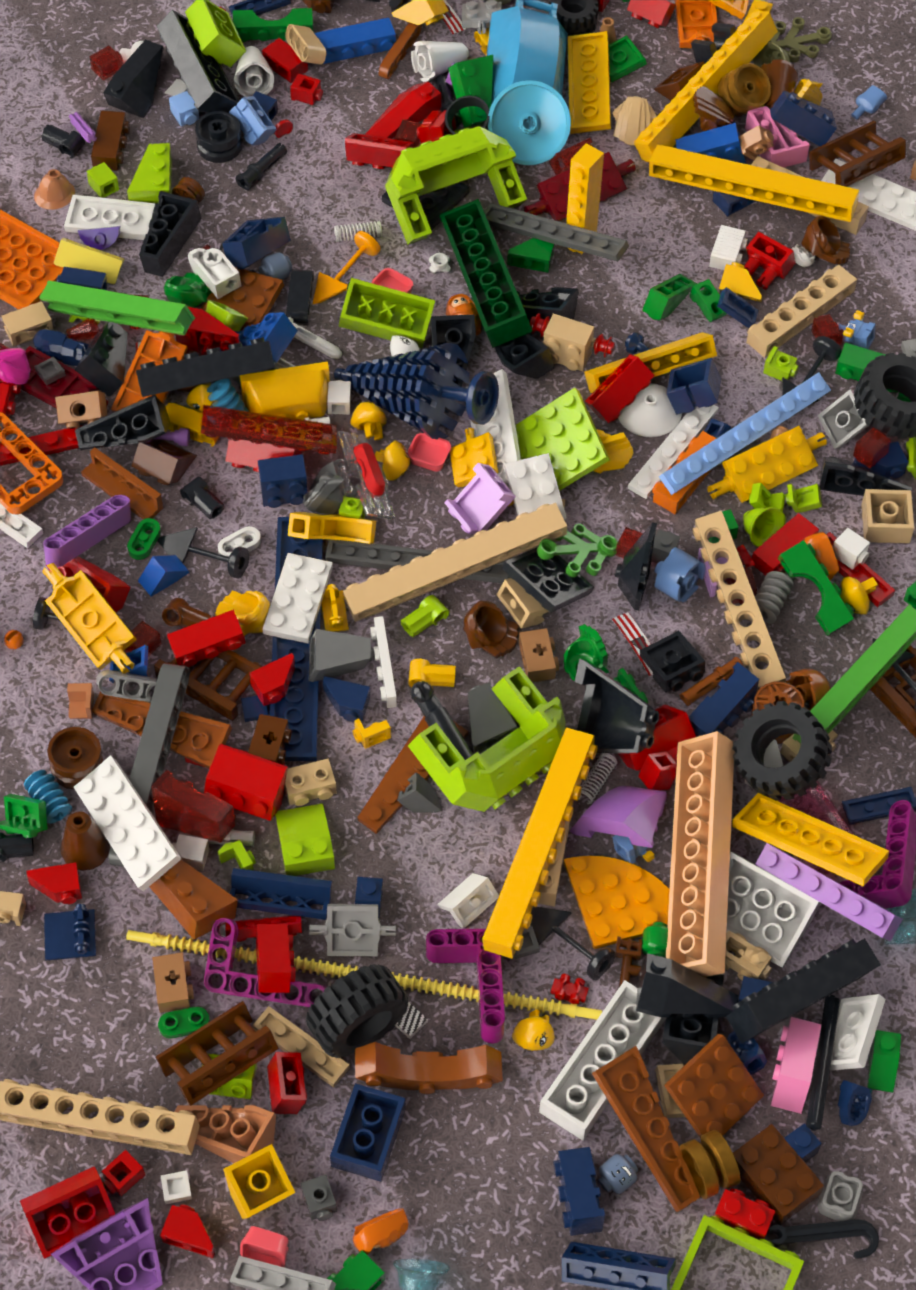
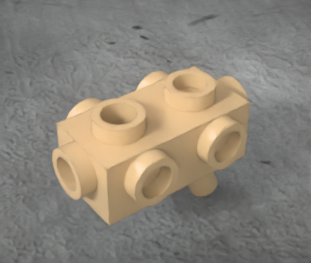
M728 930L726 933L725 970L731 968L738 972L737 976L742 981L743 976L766 980L772 970V967L769 966L772 957L765 949L758 946L755 947L747 942L746 938L741 934H734ZM728 951H733L735 953V956L729 953Z

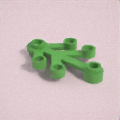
M577 523L574 525L571 533L567 531V535L555 539H564L571 544L556 545L550 539H543L537 547V554L543 560L551 559L554 555L577 554L575 559L569 562L565 569L566 574L570 577L578 576L581 571V565L589 553L598 552L595 559L589 561L586 566L587 573L596 576L601 570V564L604 559L615 556L618 552V541L611 535L599 537L586 529L583 524ZM584 537L592 543H586L582 538Z

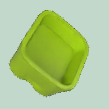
M208 300L206 312L230 329L239 332L248 317L227 305Z

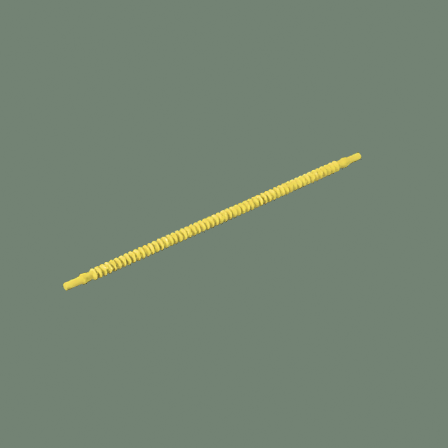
M128 930L126 937L127 940L149 943L150 946L154 947L166 946L167 950L173 947L174 951L179 948L181 952L187 950L188 953L194 951L195 954L201 952L203 956L208 953L210 945L207 940L201 943L200 939L193 941V938L186 940V937L179 939L178 935L172 938L171 934L163 936L156 932L150 934ZM240 946L239 949L236 948L234 958H237L238 962L244 959L245 963H248L250 960L252 964H255L257 962L256 949L250 951L248 947L246 950H243V947ZM224 948L216 951V958L223 956V959L227 958V952ZM300 956L294 958V966H291L295 967L296 972L302 969L303 973L308 970L310 974L316 972L317 975L324 973V976L331 974L332 978L335 975L338 978L345 977L349 972L359 970L358 966L351 968V965L344 967L343 963L337 966L336 962L331 965L329 961H326V963H322V960L315 962V959L308 961L307 957L301 960ZM391 972L404 990L407 988H411V991L418 989V992L425 990L426 994L432 991L433 995L438 992L440 996H443V994H447V997L454 995L455 999L461 996L462 1000L467 997L469 1001L476 999V1002H479L478 989H474V986L467 988V985L464 984L463 987H460L459 983L454 986L452 982H449V984H445V981L438 983L437 979L431 982L430 978L425 981L423 977H420V979H416V976L409 978L408 974L402 977L401 973L395 976L394 972ZM510 992L503 994L505 1006L513 1005L514 1009L516 1006H519L521 1010L526 1007L528 1011L531 1009L542 1010L543 1014L545 1011H549L550 1015L555 1012L557 1016L565 1014L571 1018L577 1016L595 1020L602 1013V1010L579 1007L577 1004H562L561 1000L555 1003L554 999L548 1002L547 998H544V1000H540V997L533 999L531 995L529 998H526L524 994L522 997H519L517 993L515 995H511Z

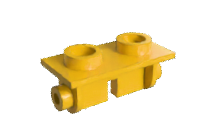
M329 584L326 586L321 603L325 630L332 632L347 631L349 627L343 590L339 591L335 584Z

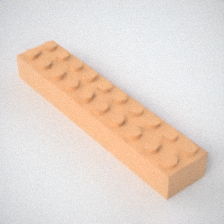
M718 731L678 742L666 958L676 961L703 977L725 973L734 775L733 755L735 751L732 749L733 741Z

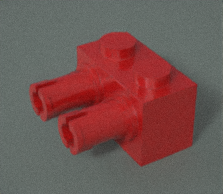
M759 231L746 247L749 260L745 263L744 269L748 270L750 276L755 273L758 267L766 269L759 279L756 280V284L759 287L763 286L765 290L768 289L776 276L784 279L796 264L793 250Z

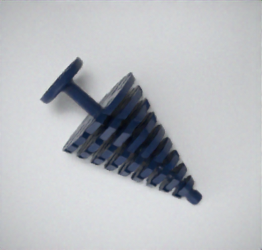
M452 343L429 347L431 349L424 348L422 352L410 351L405 354L400 353L394 356L374 359L372 363L365 361L359 363V365L352 364L347 366L346 369L336 368L334 371L335 380L351 381V389L384 408L387 412L415 427L418 431L425 433L428 437L437 440L438 438L445 439L449 437L438 430L440 426L446 430L453 431L458 424L456 420L444 413L451 412L462 417L466 408L468 417L474 424L485 425L493 417L499 398V385L496 376L492 372L481 371L470 382V372L456 364L457 360L468 364L465 353L457 344ZM457 379L464 384H468L469 387L468 389L462 388L453 381L456 382ZM457 401L465 402L466 407L458 403Z

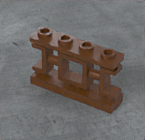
M910 645L906 651L915 654V657L899 665L905 670L910 664L916 671V648ZM892 667L886 671L870 690L916 738V712L914 709L916 702L905 692L911 686ZM915 673L910 678L916 683ZM893 677H896L900 682L895 689L887 682Z

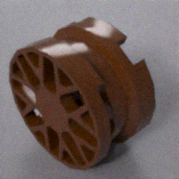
M183 177L178 185L172 189V194L197 200L198 204L205 197L203 187L190 177Z

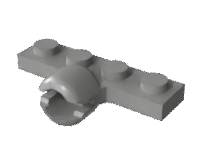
M239 1256L229 1281L235 1286L250 1290H334L336 1283L329 1279Z

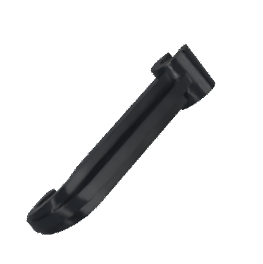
M858 1219L787 1227L773 1225L767 1231V1234L774 1233L778 1235L779 1239H772L770 1241L774 1244L775 1248L781 1244L866 1237L869 1241V1247L854 1252L853 1257L855 1259L870 1256L876 1251L879 1244V1236L875 1227L865 1220Z

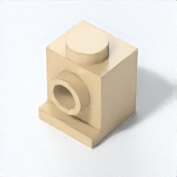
M0 891V923H9L10 920H13L16 926H21L26 907L24 895Z

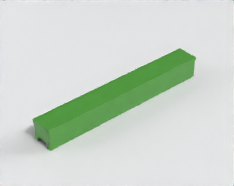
M49 280L39 297L40 300L49 302L47 308L49 311L185 335L195 319L186 304Z
M909 604L810 711L822 724L828 735L916 640V609ZM794 734L792 739L801 743V736Z

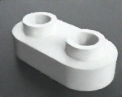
M244 527L223 538L218 543V553L229 557L231 552H226V550H234L239 546L245 547L251 552L261 543L260 532L254 527ZM249 538L253 539V541L246 542L245 540Z

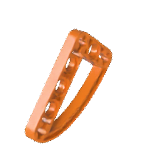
M0 413V424L2 423L4 428L2 430L0 426V442L34 475V477L9 494L0 484V503L8 512L16 515L23 513L60 488L63 484V475L61 470L5 414ZM9 434L18 435L14 440L6 439ZM24 447L31 449L27 454L19 452ZM37 461L45 462L40 468L33 466ZM48 471H49V474H50L53 478H56L55 480L52 479V478H50V479L48 478V474H47ZM32 487L40 488V491L36 494L28 492Z

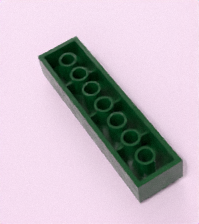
M479 199L440 214L492 348L532 332L531 325Z

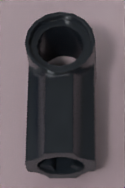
M46 125L41 135L42 141L58 148L62 154L65 153L71 156L70 158H73L85 145V139L80 133L76 131L68 133L53 125Z
M199 476L180 489L182 498L188 499L191 502V506L195 505L209 519L217 517L224 510V504L210 491L207 483Z
M0 832V860L2 862H5L7 858L33 856V837L25 838L23 834L5 835Z

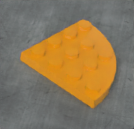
M576 856L564 859L563 863L594 949L616 944L617 936L621 937V940L642 937L644 929L655 922H663L668 925L670 889L650 872L632 863L611 857Z

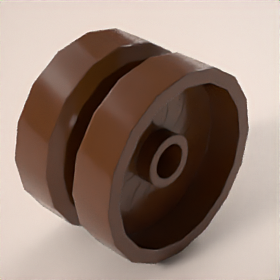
M65 728L56 733L49 741L47 753L51 774L55 776V781L66 789L75 790L74 786L103 762L100 741L93 732L86 728Z

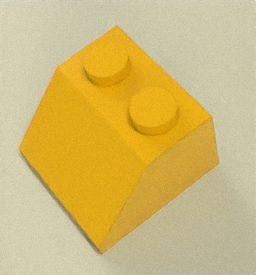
M413 0L392 12V15L416 25L426 23L428 26L444 18L443 14L449 10L443 0Z
M272 1144L223 1169L230 1195L242 1219L249 1218L295 1193Z

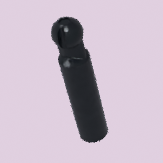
M424 681L415 683L411 688L410 695L425 716L428 726L430 727L437 723L465 760L474 755L448 711L441 705L434 693L433 687Z

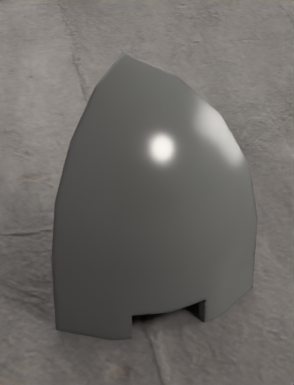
M416 772L408 779L410 784L405 792H399L398 802L414 813L440 812L441 804L435 790Z

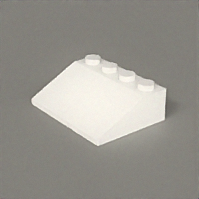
M730 852L727 932L729 930L734 934L739 933L753 946L765 949L772 957L771 962L783 968L810 925L821 902L761 869L740 855Z

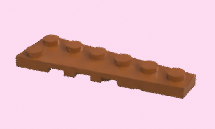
M100 691L92 712L98 717L142 736L151 703L108 696ZM180 711L170 751L210 769L220 743L226 745L232 727L230 724Z
M425 716L357 817L360 823L375 834L403 806L398 802L399 792H405L410 784L408 779L416 772L425 780L430 777L429 773L408 747L421 732L429 728L425 721ZM454 721L465 739L468 736V731Z
M637 1046L594 1071L592 1075L674 1210L679 1212L699 1199L700 1195L689 1168L683 1160L678 1142L674 1140L669 1129L670 1123L667 1116L664 1117L658 1103L660 1101L656 1091H653L648 1079L650 1076Z

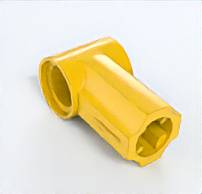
M414 659L410 662L408 685L412 688L415 683L424 681L428 682L431 686L454 687L456 666L431 664L425 659Z

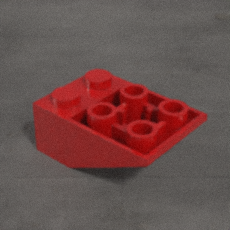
M192 307L188 308L195 319L192 321L186 334H175L176 341L188 347L187 352L192 350L200 353L203 344L201 355H206V350L220 347L221 351L228 350V345L240 342L239 334L203 309Z

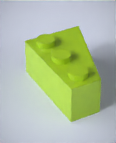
M170 143L148 145L127 190L128 201L155 203L156 205L159 201L160 191L171 194L172 156Z

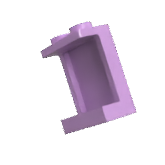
M479 462L473 468L476 476L456 499H447L444 502L449 508L448 512L450 515L460 521L462 524L461 528L469 535L481 530H487L516 497L490 465Z

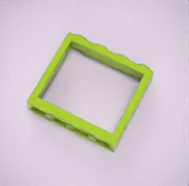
M703 1215L671 1290H681L706 1230L791 1269L784 1290H793L804 1261L799 1259L800 1257L794 1252L788 1250L781 1251L775 1248L774 1244L768 1240H758L749 1236V1233L742 1228H732L725 1225L724 1221L720 1218Z

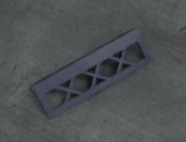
M233 868L230 894L233 897L236 894H243L249 897L244 900L238 899L237 908L327 919V905L331 902L332 881ZM271 898L273 901L270 903H264L261 901V899ZM288 901H295L298 904L295 906H287L285 903ZM313 904L323 905V909H311L309 906Z
M571 1242L562 1256V1282L609 1290H670V1276L676 1266V1259Z

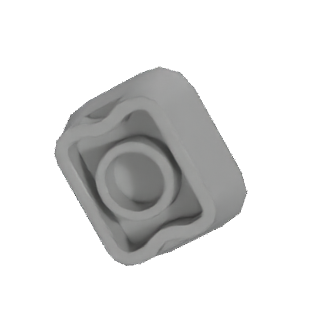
M834 1171L828 1175L818 1201L817 1209L820 1214L836 1221L854 1220L863 1194L862 1181L855 1177H847L839 1171Z

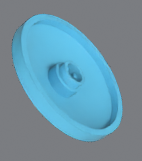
M520 81L506 87L495 98L488 114V131L507 140L516 153V157L512 161L520 165L532 166L549 161L561 151L570 133L571 118L565 100L554 88L539 81Z

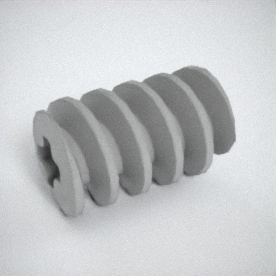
M771 571L767 573L755 596L763 620L768 624L775 623L777 620L776 616L780 614V609L784 606L783 602L787 600V595L791 592L790 588L794 586L793 580L783 572Z

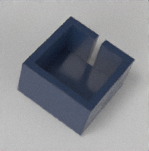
M708 358L671 370L666 394L676 415L690 413L697 406L699 408L710 407L718 403L721 376L713 359Z
M303 454L258 460L263 507L277 508L281 504L291 503L293 505H300L303 503V497L308 493Z

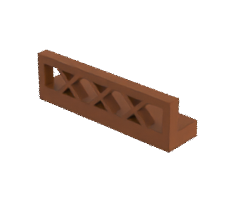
M94 447L90 451L92 462L81 471L83 477L111 497L115 495L127 496L130 499V510L142 519H153L163 509L162 497L159 492Z

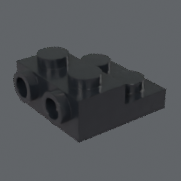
M680 631L640 650V657L652 670L653 679L665 693L671 690L677 692L682 689L684 683L690 680L697 682L705 673V660Z

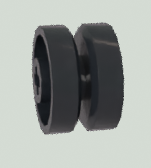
M213 111L199 118L195 126L197 150L201 157L213 163H224L233 160L239 155L242 150L241 128L235 116L224 111Z

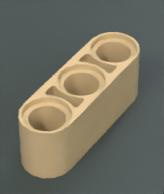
M289 24L286 29V40L302 62L322 65L326 59V49L311 28Z

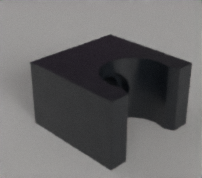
M716 22L712 25L714 42L693 40L691 46L696 63L704 61L706 64L713 57V54L736 31L735 25Z

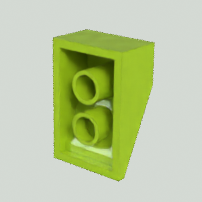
M323 803L280 810L275 814L286 875L298 876L335 869L334 853Z

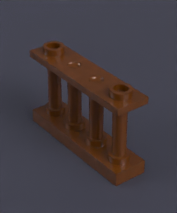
M873 120L809 151V169L813 171L821 166H825L835 173L836 185L848 187L906 158V140L899 137L891 142H887L876 135V121ZM873 142L879 148L871 150L865 144ZM856 149L863 155L855 158L849 152ZM841 158L847 163L839 166L833 160Z
M227 650L216 656L227 662V664L209 685H204L198 682L197 679L215 657L203 659L189 674L185 694L233 721L238 716L236 701L251 684L249 673L262 666L257 662L252 663L232 650ZM176 658L167 663L159 659L154 665L156 677H158L160 668L164 663L178 665ZM235 668L244 672L246 675L229 696L224 697L217 693L218 688Z
M243 1001L155 1057L165 1077L174 1072L180 1077L181 1080L177 1082L190 1106L279 1049L271 1030L266 1025L258 1031L250 1025L253 1020ZM242 1030L247 1038L234 1045L228 1037ZM220 1044L225 1052L212 1059L206 1051ZM198 1058L203 1066L190 1074L184 1066Z

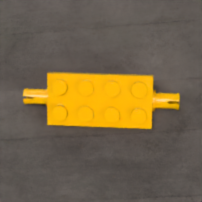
M800 426L788 430L722 462L725 476L723 480L707 487L708 493L717 489L716 492L710 494L712 499H716L729 491L734 492L741 503L749 500L753 484L762 483L767 490H770L817 467L818 464L812 451L827 445V439L818 442L819 439L825 437L822 432L806 439Z
M55 563L48 564L47 566L51 571H48L46 567L42 571L53 584V593L45 600L48 606L97 668L102 670L113 660L122 674L130 672L126 666L133 669L135 664L126 655L124 650L137 640L136 637L81 570L73 577L68 578L63 576Z

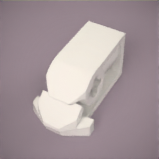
M197 248L189 252L188 259L193 272L202 279L217 299L241 287L239 272L220 250L215 248L207 250Z

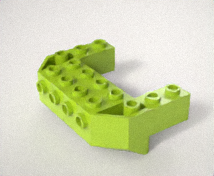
M478 126L472 129L465 128L457 134H448L437 141H427L419 147H410L401 151L388 177L385 188L407 245L426 239L432 234L418 198L419 196L488 173L499 205L514 208L522 205L527 200L512 161L516 157V153L506 139Z
M520 666L504 676L492 688V691L520 726L483 753L479 754L477 752L466 760L437 723L421 732L408 745L453 805L485 812L490 807L496 810L506 802L504 797L510 795L511 798L523 790L522 784L526 783L529 786L539 778L537 775L539 772L542 771L543 774H546L551 767L565 731L566 721L562 705L558 697L547 702Z

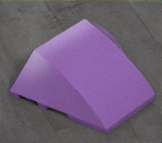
M618 786L598 798L571 828L570 832L578 836L590 838L595 832L629 837L632 845L653 848L654 832L658 830L657 822L658 818L662 816L667 793L665 791L639 787Z
M148 1198L116 1213L75 1237L51 1254L89 1290H155L163 1285Z

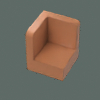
M68 683L69 718L93 719L94 691L92 683Z

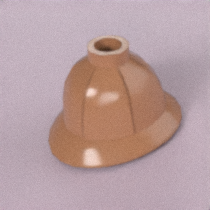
M52 169L40 181V185L34 193V200L38 206L44 209H59L71 202L72 196L75 195V188L63 174L56 169Z

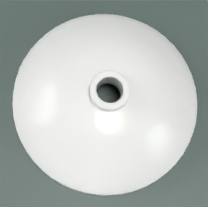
M650 383L647 388L641 390L636 395L635 400L630 405L625 406L620 411L618 419L628 431L636 435L658 437L671 432L680 422L682 413L676 415L666 394V387Z

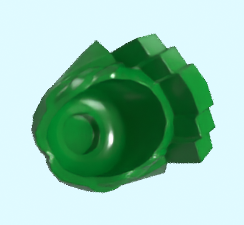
M186 273L184 277L172 276L164 284V294L169 302L186 304L187 307L196 308L202 302H207V297L212 293L195 273Z
M585 624L578 626L580 637L570 644L564 653L565 671L575 682L579 659L590 661L605 673H609L607 669L608 654L599 633Z

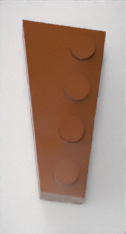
M182 859L149 886L194 940L212 931L213 924L221 918L233 920L236 918L238 899Z

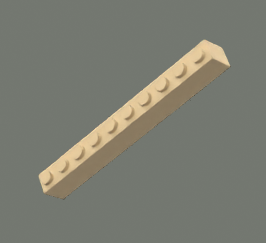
M556 503L541 505L534 512L529 514L528 512L522 513L510 522H500L495 528L488 531L481 530L469 539H459L452 546L445 549L443 547L435 549L428 556H419L412 559L409 564L394 566L389 572L382 575H372L363 583H353L346 590H343L344 600L354 621H359L536 548L543 539L553 541L567 535V524Z

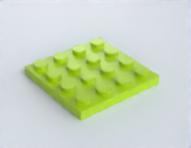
M576 388L571 389L515 425L521 460L549 453L559 491L610 460L581 394Z

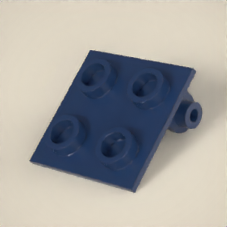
M77 904L73 911L44 914L45 961L96 956L95 909L88 910L85 904Z

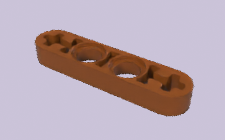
M408 23L382 61L378 72L380 77L388 80L391 78L399 66L397 65L399 61L403 60L408 53L406 52L407 49L412 47L421 34L422 24Z

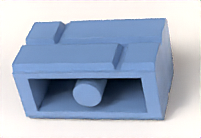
M254 96L243 97L230 111V114L238 119L240 128L244 133V139L251 145L264 143L277 130Z

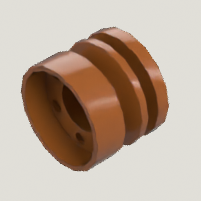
M771 682L758 690L754 698L750 717L753 716L752 712L757 708L762 710L764 705L768 703L776 706L778 701H785L788 705L793 702L803 708L804 699L801 692L794 686L785 682ZM784 734L775 740L777 744H781L793 734Z

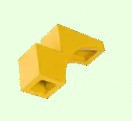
M308 512L290 513L288 536L304 539H332L374 544L376 521L340 516L339 514L319 515Z

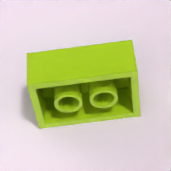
M196 0L185 11L188 18L187 22L193 29V35L200 44L199 49L203 54L214 57L219 64L231 67L246 52L228 12L209 0Z

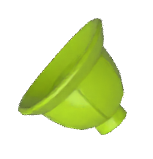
M776 507L755 508L747 511L743 516L744 529L749 534L752 544L756 547H760L786 524L784 513Z

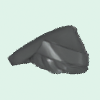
M336 462L328 463L319 471L310 487L311 490L304 495L303 505L309 511L331 515L340 508L343 502L342 482L344 478L341 477Z

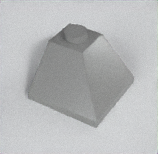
M852 389L848 390L817 415L835 450L840 449L868 427L865 419H861L858 414L859 409L855 407L854 390Z

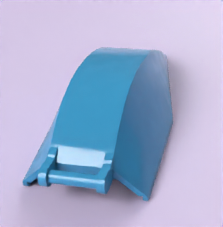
M516 0L514 7L492 12L487 56L493 55L492 103L506 87L526 80L543 82L554 88L562 96L568 33L557 19L558 4H548L537 0ZM523 5L549 12V15L524 8Z

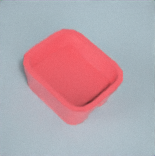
M391 268L383 269L371 282L411 294L413 288V281Z
M425 433L416 434L408 449L410 462L416 466L438 472L443 468L448 458L451 444L442 438H438V440L432 439Z
M251 1226L241 1241L240 1255L285 1268L289 1240L284 1235Z

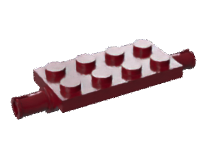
M610 152L604 154L600 202L627 190L622 176L636 171L635 164L630 166V164L634 163L631 159L616 166ZM570 169L538 183L536 186L540 192L539 201L525 206L524 212H529L533 215L545 212L550 214L555 221L566 218Z
M0 343V350L11 349ZM31 346L25 350L31 370L28 382L21 384V390L57 409L55 397L99 391L96 386L77 371L59 361L57 362L65 370L66 376L46 385L36 373L34 366L51 357ZM84 405L79 408V412L85 407Z

